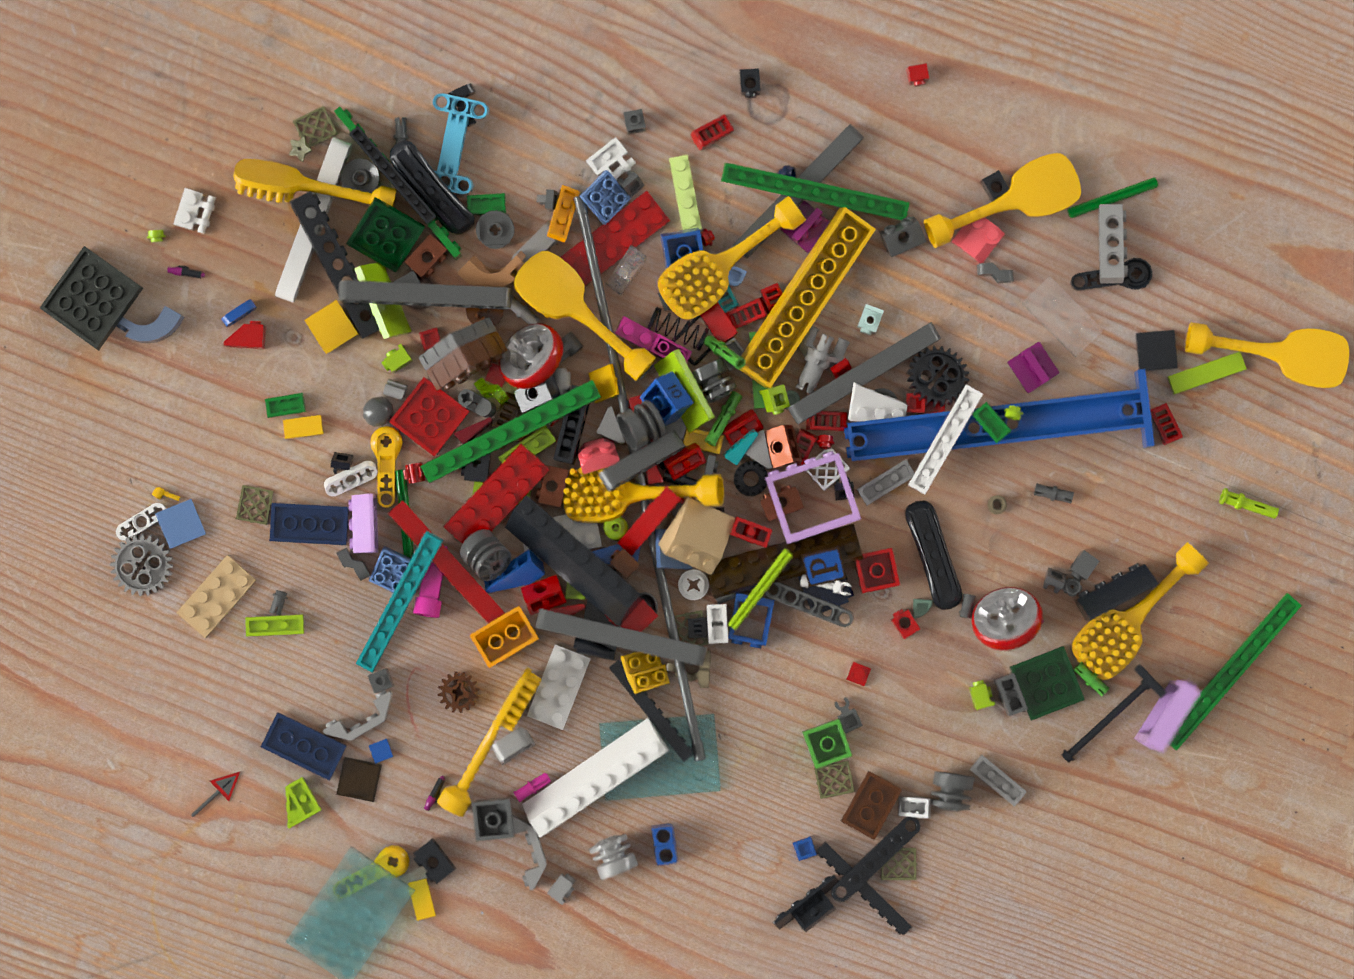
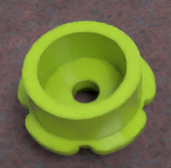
M164 230L148 231L149 237L147 239H151V242H162V238H165L166 235H164Z
M1009 406V409H1005V417L1011 420H1020L1023 412H1020V407Z

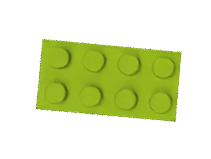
M378 262L355 268L359 281L391 282L385 267ZM369 304L384 339L412 332L401 305Z
M679 349L671 352L654 365L659 376L673 371L694 402L681 416L689 433L715 417Z

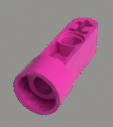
M431 563L421 582L419 597H415L413 614L439 618L442 601L439 598L443 574L433 563Z

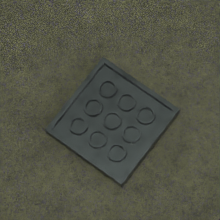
M84 246L42 303L40 309L99 351L144 288Z

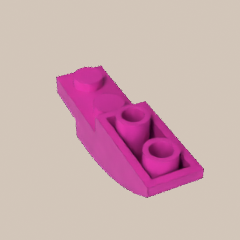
M625 316L622 317L614 334L640 348L647 349L650 353L662 359L679 349L687 363L692 351L643 327Z

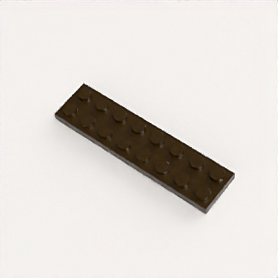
M854 523L789 544L783 542L721 559L711 575L708 574L714 599L755 588L784 549L792 554V558L773 583L805 575L801 555L811 553L812 548L825 545L828 548L839 546L843 564L863 559Z

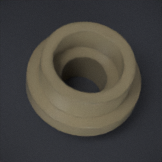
M995 495L988 501V509L993 514H1001L1007 508V502L1002 496ZM995 501L1000 503V508L996 509L994 507Z

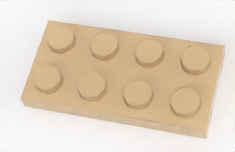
M227 555L176 613L204 638H207L257 580Z

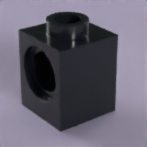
M759 68L740 69L741 96L745 95V98H755L760 94ZM753 80L756 85L753 88H748L745 82Z
M999 170L980 182L991 202L1009 190ZM994 183L999 184L1001 191L994 192L991 185Z

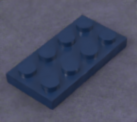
M272 503L269 541L347 545L349 507Z
M277 712L261 745V748L329 781L347 745Z

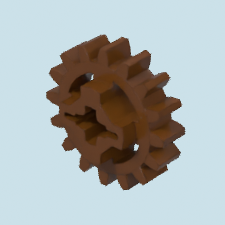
M456 671L454 672V677L447 674L448 680L442 679L441 681L444 685L438 686L442 693L437 695L443 697L440 703L447 704L445 709L452 707L453 713L456 709L463 713V708L469 711L470 704L476 705L473 699L479 698L478 695H475V692L480 689L474 687L477 681L471 682L472 675L466 678L465 672H462L461 676H459ZM458 679L456 685L453 687L448 686L451 681ZM465 681L469 684L471 691H467L464 686ZM460 686L461 691L464 693L463 695H459V698H457L456 693H454V690L458 689ZM446 693L451 695L452 703L447 699ZM463 698L469 699L467 703L459 705Z

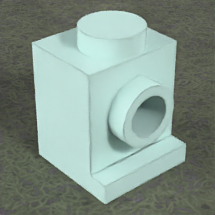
M866 304L857 328L861 329L860 332L867 335L875 334L884 310ZM868 317H872L874 319V322L872 324H869L867 322Z

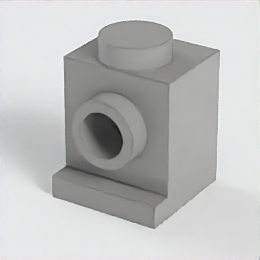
M568 873L566 875L561 874L547 894L563 905L565 902L563 897L568 898L573 892L574 888L572 886L576 879Z

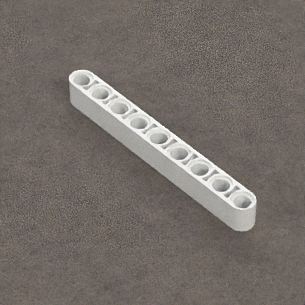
M335 137L332 138L317 181L338 186L342 170L346 165L352 148L351 143ZM316 193L321 202L318 205L322 212L325 211L328 214L334 197ZM308 208L305 214L308 218H314L316 211ZM301 224L275 293L276 297L293 303L297 298L314 252ZM317 225L314 231L317 235L320 236L323 226Z

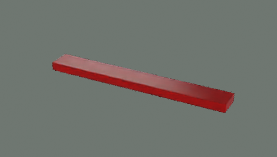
M403 500L388 513L417 546L420 544L425 532H431ZM441 544L432 563L479 615L489 624L506 614L449 550Z

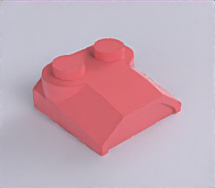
M982 218L963 226L951 243L961 248L981 264L1005 234L987 218Z
M603 437L584 443L578 450V458L583 474L609 467L620 461L614 441Z

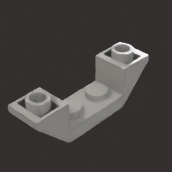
M384 690L375 695L377 699L373 702L380 713L379 716L375 713L366 718L368 722L362 726L360 723L349 728L351 730L350 733L342 720L337 722L334 719L325 724L327 728L323 730L324 734L351 741L385 722L393 697L392 691L387 693Z
M512 815L514 834L528 831L525 837L528 845L532 844L534 852L531 855L534 864L538 863L539 865L525 870V875L522 876L525 886H529L530 890H533L547 865V860L539 836L532 825Z

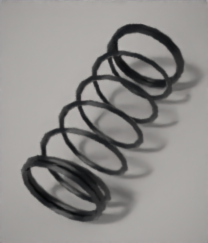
M656 307L647 328L651 330L657 318L655 326V332L657 333L660 331V329L662 328V326L668 318L665 328V337H667L671 333V331L677 323L674 335V340L677 341L680 337L679 335L676 338V334L681 318L678 317L676 319L672 328L666 335L668 324L671 317V312L668 313L665 320L657 330L662 309ZM689 320L684 326V328H686L687 326L684 337V345H686L690 341V339L692 338L693 334L697 329L693 343V349L697 348V350L700 351L704 344V340L707 337L709 329L705 328L701 339L695 346L700 327L699 325H697L694 331L692 332L691 336L685 343L690 325Z

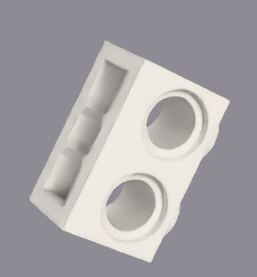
M726 604L707 605L709 644L728 643Z

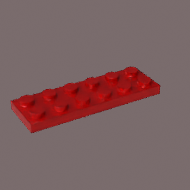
M645 191L619 211L606 225L602 224L592 232L601 274L670 222V219L648 191ZM582 240L560 258L578 273L586 287L592 282L584 240Z
M521 443L443 527L462 544L476 531L482 529L492 531L545 476L550 468Z

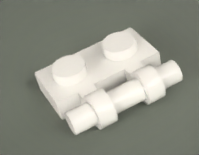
M616 137L586 160L597 176L608 170L616 181L620 175L630 171V167L636 164L632 157L627 161L622 158L628 152ZM618 162L620 166L612 172L609 167Z
M185 188L173 224L192 231L194 225L198 224L197 232L205 234L206 228H209L210 225L209 218L211 212L215 209L216 197L209 195L207 202H203V193ZM200 207L204 208L202 218H197Z

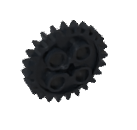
M933 346L931 351L925 348L924 353L919 351L918 357L914 356L913 362L909 364L911 369L907 371V374L910 375L907 382H913L909 389H915L914 396L917 394L921 395L919 401L925 398L926 405L931 401L933 402V407L937 403L943 407L945 402L950 406L952 400L954 402L957 401L958 396H960L966 386L965 384H968L970 380L966 378L969 371H964L967 364L961 365L963 358L957 359V352L951 355L950 348L946 352H944L943 346H941L939 351H937L935 346ZM932 361H937L940 366H934ZM945 364H948V368H946L941 377L938 378L931 389H928L935 376L939 374ZM947 373H953L955 378H950ZM921 375H926L929 378V380H923L921 378ZM936 387H942L944 392H939Z

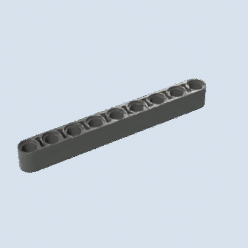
M851 124L848 125L798 178L821 183L863 140L864 136ZM780 195L733 246H736L774 219L776 204L787 196ZM790 197L797 207L804 201V199ZM764 239L758 245L753 247L743 256L745 258H748L766 239Z
M339 281V301L346 303L511 309L512 289L505 287Z
M932 322L793 404L788 410L798 425L852 393L854 382L864 386L919 353V351L934 344L941 337Z
M539 609L535 628L698 666H703L707 647L544 609Z

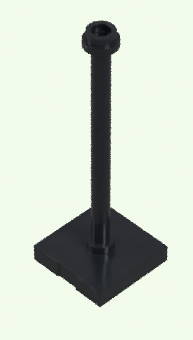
M1141 664L1134 668L1136 673L1143 679L1141 684L1068 751L1066 749L1063 750L1061 756L1068 763L1075 760L1073 756L1146 689H1152L1160 698L1166 694L1164 688Z

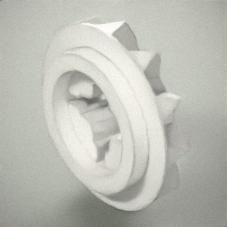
M688 570L681 575L678 588L686 599L698 600L707 593L709 582L703 572ZM687 579L692 580L693 582L695 580L700 579L698 581L699 583L697 584V586L699 587L698 589L700 591L695 590L694 588L692 590L687 591L689 589L688 587L690 586V584L688 583L689 581Z

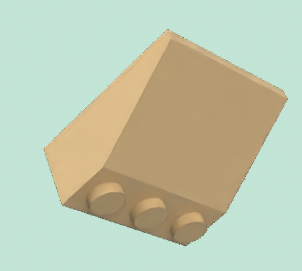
M687 497L658 545L665 555L711 575L722 559L735 518L711 506H704L700 501L691 497Z

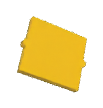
M613 364L588 373L589 380L594 381L602 397L594 401L595 403H600L619 395Z

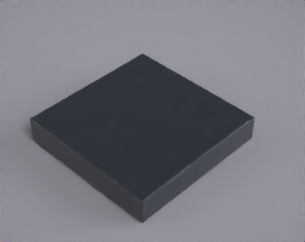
M1175 330L1135 334L1139 370L1153 371L1178 368Z

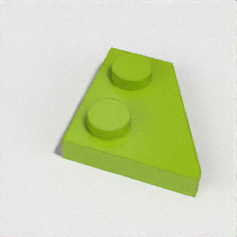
M304 777L285 786L288 829L322 810Z

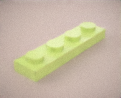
M688 155L669 158L682 230L692 228L702 230Z

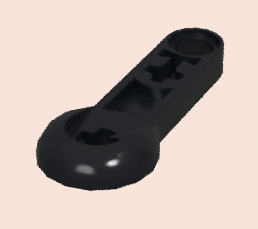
M1132 258L1124 262V265L1128 267V275L1124 277L1123 283L1097 284V281L1090 282L1091 286H1088L1086 275H1090L1089 279H1094L1096 274L1100 276L1099 270L1075 274L1071 278L1070 284L1076 291L1118 285L1139 290L1145 288L1150 283L1153 271L1146 260ZM1134 269H1138V272L1141 271L1142 273L1138 279L1131 275ZM1076 277L1084 279L1085 284L1083 287H1076L1074 285Z

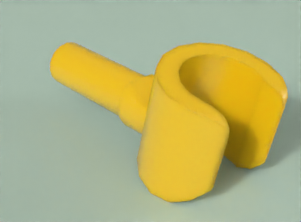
M161 487L155 488L152 493L159 500H161L163 495L177 501L180 499V496L168 493Z

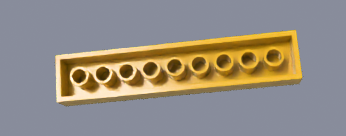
M846 207L837 210L742 353L741 357L745 359L746 363L742 369H739L764 388L772 387L876 230L874 227Z

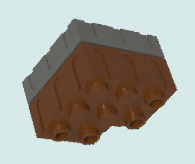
M489 317L450 333L418 357L437 391L442 388L448 390L455 386L456 382L458 384L464 383L468 380V375L471 377L478 373L479 369L484 371L492 366L491 362H498L503 358L502 354L508 351Z

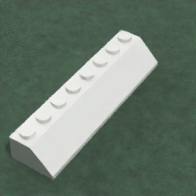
M647 718L522 804L530 824L540 838L670 750L650 719Z

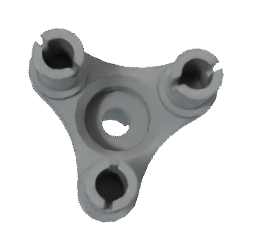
M813 325L798 346L807 362L798 380L799 383L796 384L798 389L803 390L805 383L808 382L809 385L806 392L810 394L817 387L824 369L833 367L843 360L846 349L850 344L849 341L839 337L833 353L829 354L827 352L834 338L829 336L825 343L827 335L822 334L817 348H815L813 342L820 329Z

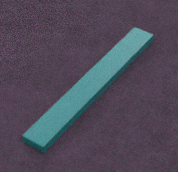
M429 531L425 532L356 662L357 665L373 673L444 539Z

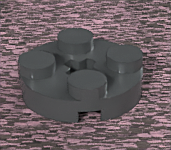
M491 210L480 217L476 225V235L486 247L500 249L506 246L513 238L514 223L507 213ZM494 224L501 228L497 235L490 231Z

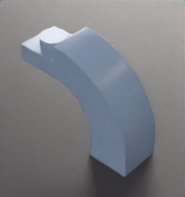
M164 306L159 317L151 324L137 325L122 318L116 327L125 332L129 329L126 337L134 341L154 343L172 335L179 328L185 317Z

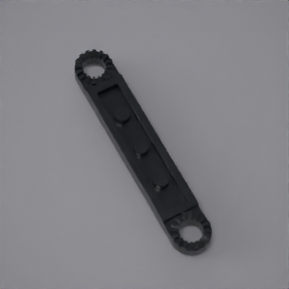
M906 817L832 887L831 895L834 900L838 902L847 901L919 832V820L915 817ZM907 821L914 822V831L909 832L906 830L905 824ZM840 886L846 890V895L843 898L836 895V889Z

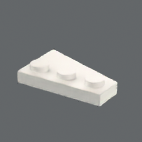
M855 382L853 383L848 415L850 421H870L906 416L907 404L905 402L880 394Z

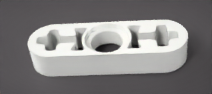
M364 461L351 467L350 470H345L329 477L324 482L326 493L329 496H337L374 479L377 476L376 465L372 461ZM350 475L356 477L352 482L346 481V478Z
M154 503L117 527V537L126 541L127 536L121 535L123 532L122 528L128 529L132 527L130 522L138 530L135 532L132 529L128 532L130 539L133 538L134 534L139 535L158 523L156 515L150 518L146 512L149 511L151 515L156 511L155 507L165 510L167 509L166 506L161 503ZM140 516H144L147 519V524L144 527L137 525V519Z

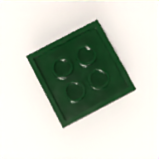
M374 197L348 238L346 245L396 273L423 232L425 225Z
M1064 646L1010 666V670L1015 674L1028 710L1026 711L1030 721L1085 700Z

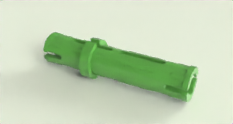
M712 335L705 338L704 345L709 347L716 356H721L737 369H742L745 366V359L729 349L726 343L718 341Z
M735 391L731 392L726 404L722 405V411L705 438V442L716 446L731 416H734L736 413L735 409L743 398L741 394Z

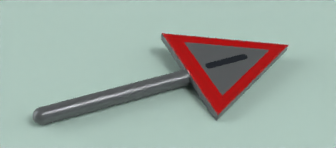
M240 772L210 780L217 791L197 808L191 816H196L219 793L229 801Z

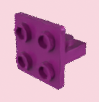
M803 201L798 209L806 221L794 230L782 227L780 230L804 251L810 253L830 221L822 215L823 212L819 208L814 209L809 203Z
M1040 342L1035 343L1007 362L1027 393L1032 392L1059 374L1057 367Z

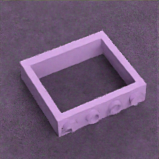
M834 451L825 453L822 459L816 460L814 457L805 460L804 465L797 466L796 463L787 466V471L779 473V470L769 472V477L765 478L787 544L861 519L839 453L834 454ZM835 461L853 514L790 534L773 481Z
M1170 680L1165 688L1166 694L1158 699L1134 739L1149 749L1164 752L1199 696L1200 692L1196 690L1197 686L1188 680Z

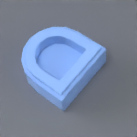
M733 266L728 275L729 285L739 286L743 282L747 271Z

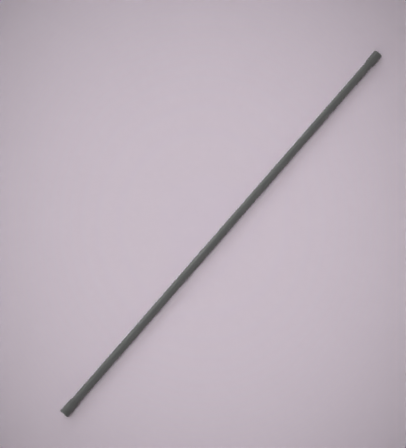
M580 196L574 197V203L580 221L601 323L613 332L588 218V208ZM606 343L610 364H613L615 376L617 377L619 389L617 398L620 412L622 413L630 408L618 352ZM628 445L630 455L636 452ZM644 473L635 477L636 484L646 486ZM649 499L640 501L642 514L650 505ZM654 530L648 537L668 635L669 639L680 641L664 568H657ZM674 660L690 732L694 760H704L706 756L700 738L685 663Z

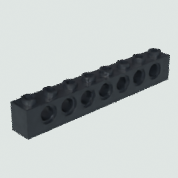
M310 191L289 203L339 296V281H342L343 277L348 276L352 281L359 280L354 274L356 273L354 264L352 262L349 263L345 257L348 255L343 245L340 246L336 240L339 238L334 228L331 229L327 223L330 221L325 211L322 212L318 206L321 204L318 196ZM306 209H314L316 216L308 218L305 214ZM317 225L325 228L324 235L319 236L315 233L314 229ZM327 242L334 245V251L331 253L324 250V244ZM339 259L343 262L341 270H336L333 267L334 260ZM342 302L361 339L379 330L377 321L368 303L354 304ZM366 310L370 313L368 321H363L360 318L361 311Z

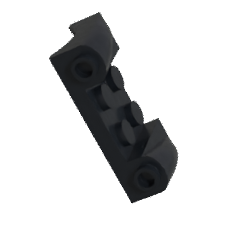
M587 600L584 619L614 626L604 613ZM575 637L573 648L577 649L576 653L613 661L617 649L616 646Z

